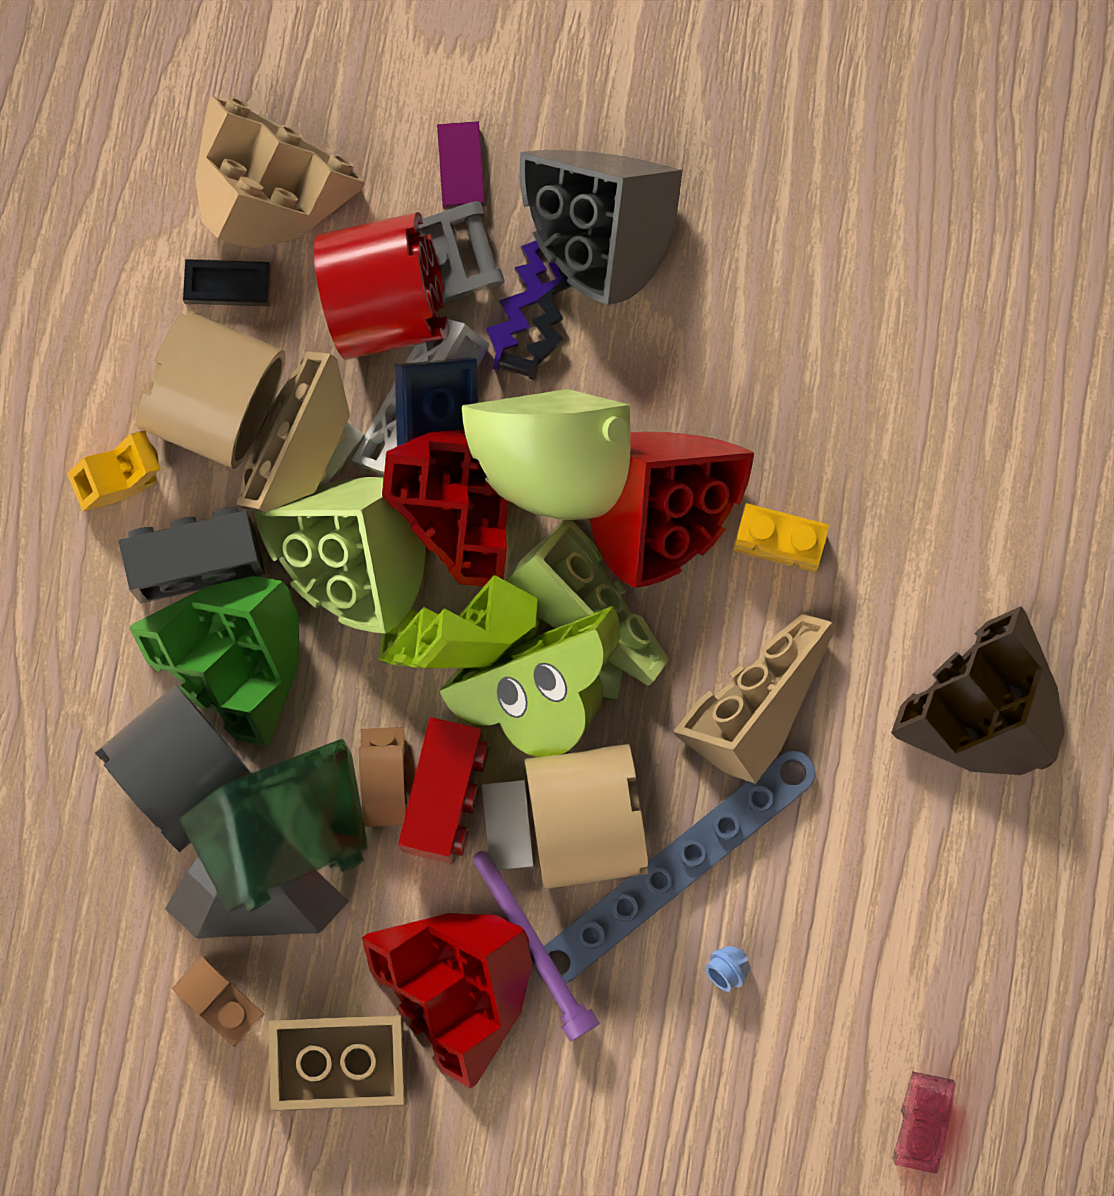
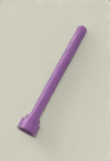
M485 851L477 852L473 859L474 864L507 920L521 926L528 935L531 960L564 1014L561 1016L564 1022L561 1028L570 1042L598 1026L600 1024L592 1009L586 1010L583 1003L578 1005L490 855Z

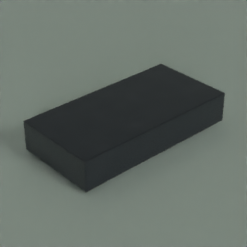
M185 259L184 304L269 307L271 265L269 262Z

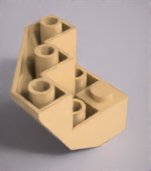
M211 96L207 106L195 182L201 221L217 239L249 249H257L299 239L362 189L365 182L353 170L354 164L351 161L336 154L330 155L303 140V136L296 130L283 125L278 126L253 112L249 104L238 98L229 97L225 101Z

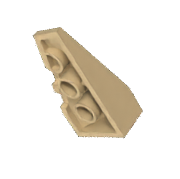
M804 614L798 616L763 645V655L749 667L744 669L739 665L730 673L733 679L715 695L709 690L698 699L673 731L674 734L725 774L756 784L780 753L835 631L836 627L833 622Z

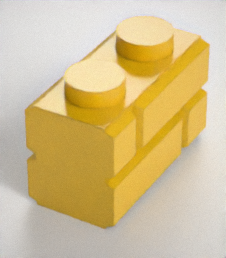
M746 503L733 552L790 567L797 564L798 569L816 573L830 524Z

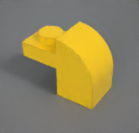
M144 430L131 433L114 450L83 457L67 474L82 511H87L114 504L148 489L158 482L155 474L161 468L158 463V453L150 443Z

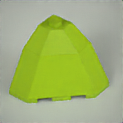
M494 575L459 616L445 608L439 614L425 607L419 613L410 609L406 617L396 627L387 633H381L378 660L385 664L424 669L491 667L523 640L528 641L535 634L539 625V618L536 617L538 598Z

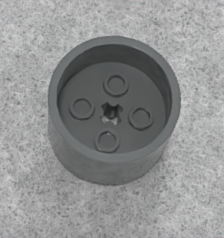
M176 684L95 752L99 759L105 762L104 767L143 814L156 827L158 826L162 830V835L179 852L184 850L261 784Z

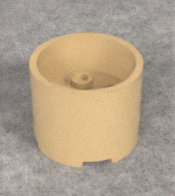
M190 311L188 316L181 314L167 333L154 359L157 365L149 382V389L152 391L145 389L141 394L136 417L137 427L227 467L236 469L253 447L270 412L284 370L285 351L193 311Z
M629 743L568 752L561 755L525 759L544 889L648 874V858L642 813L635 784L636 775Z

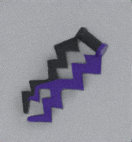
M537 241L521 246V250L530 264L514 267V270L527 287L526 291L499 300V304L509 321L486 328L496 353L493 369H502L527 376L531 380H535L539 364L563 342V338L552 327L562 321L563 317L551 296L573 287L567 282L568 277L555 262L548 263V267L555 280L544 284L541 283L537 275L546 272L547 268L536 253L541 250ZM538 303L546 314L532 318V322L544 340L526 345V348L534 357L533 360L504 353L506 349L519 346V343L512 335L531 329L520 309Z

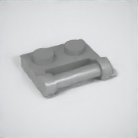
M479 201L470 202L423 218V224L418 225L421 234H431L445 288L443 294L444 303L505 283L501 269H496L481 217L484 216V211ZM462 222L466 224L480 270V274L471 277L468 275L454 225Z

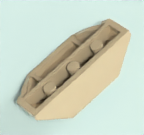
M306 351L300 361L301 365L292 372L278 393L244 467L240 484L241 493L236 502V505L239 507L266 513L315 493L318 485L324 480L327 473V465L336 446L343 439L344 428L350 417L341 374L335 356L328 353Z

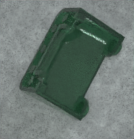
M344 739L334 741L240 777L214 791L179 818L228 913L243 906L246 907L248 912L256 910L272 900L269 893L278 886L323 867L329 866L330 869L339 867L342 873L364 862L365 859L362 854L369 849L353 757Z

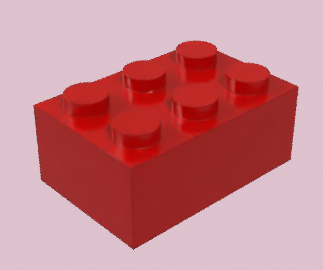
M434 717L429 718L398 846L403 853L453 864L455 855L463 856L469 833L467 827L462 826L465 813H474L479 789H477L478 784L473 783L476 771L484 772L489 753L488 742L483 741L481 729Z

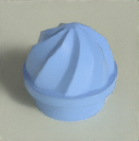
M728 946L715 950L710 955V962L705 966V971L716 986L729 992L734 987H741L746 982V976L751 967L748 961L749 958L743 950Z

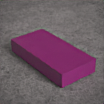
M479 121L437 124L443 209H452L475 201L481 202L482 207L485 206Z

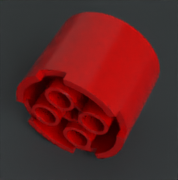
M419 212L316 235L314 240V264L320 300L330 335L338 353L344 360L447 338L449 322L447 316L440 318L439 310L444 308L443 294L445 288L431 234H421L418 225L423 224V218Z

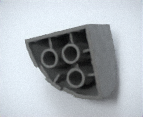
M573 150L521 152L520 186L523 205L530 208L537 230L532 233L548 262H555L568 277L567 282L575 289L607 305L623 302L642 290L656 273L669 247L676 223L683 170L640 159L597 152Z

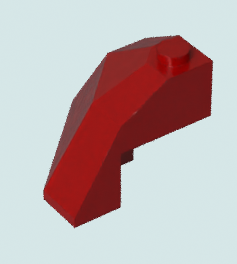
M464 429L427 433L386 451L382 496L392 508L397 509L410 524L411 530L431 552H434L448 568V572L460 585L484 587L494 575L504 580L507 556L506 523L509 501L500 496L485 480L487 475L483 471L479 460L472 457Z
M446 913L364 935L362 942L370 973L380 987L382 985L388 986L400 999L402 1004L396 1009L404 1017V1020L414 1034L417 1036L423 1031L432 1044L434 1051L432 1059L443 1073L469 1088L474 1087L521 1014L532 969L528 947L529 938L525 930L521 926L513 924L497 915Z

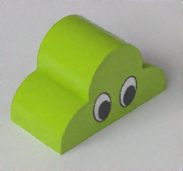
M614 606L532 637L528 641H522L491 667L458 668L439 690L444 702L456 716L466 722L476 725L500 723L511 743L529 755L544 757L561 755L569 751L579 741L601 707L603 686L599 673L615 652L620 640V622Z

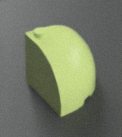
M564 389L462 406L463 425L471 455L479 460L483 471L487 475L485 480L506 501H510L528 512L563 520H583L604 515L620 498L630 465V404Z
M383 477L354 478L319 484L315 493L264 513L253 510L260 535L272 560L276 561L279 559L285 570L294 580L290 585L315 608L321 605L331 613L339 616L338 622L355 629L374 633L389 632L406 617L412 608L423 577L426 546L411 530L410 524L397 509L392 508L383 498Z

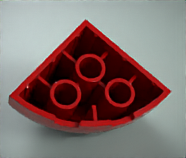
M630 432V465L622 494L607 513L600 517L589 519L599 552L611 571L628 585L640 588L665 581L682 572L681 566L690 561L697 554L703 556L726 530L721 526L730 514L734 503L739 506L748 486L754 452L730 442L698 435L672 432Z

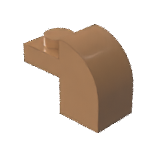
M404 727L361 729L359 770L364 827L403 825L407 810Z
M201 956L172 987L173 991L196 1014L210 1024L233 1047H236L265 1015L204 956Z

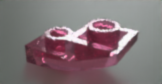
M912 1071L901 1108L903 1121L892 1157L896 1166L937 1174L951 1117L956 1084L953 1079Z

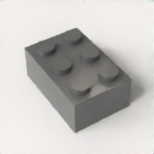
M229 507L213 512V518L196 522L195 517H185L172 521L170 523L171 528L154 532L153 527H142L129 531V538L120 539L119 545L130 592L142 604L198 591L211 585L250 576L258 577L265 575L255 526L247 511L239 512L237 507Z

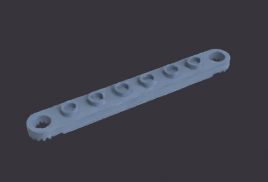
M788 751L781 754L770 764L756 784L749 781L746 782L648 862V874L631 876L548 942L544 946L548 954L554 951H561L570 959V968L566 974L562 975L565 983L567 984L803 794L811 786L815 777V768L811 759L799 751ZM789 761H796L804 767L805 778L798 785H789L781 777V767Z

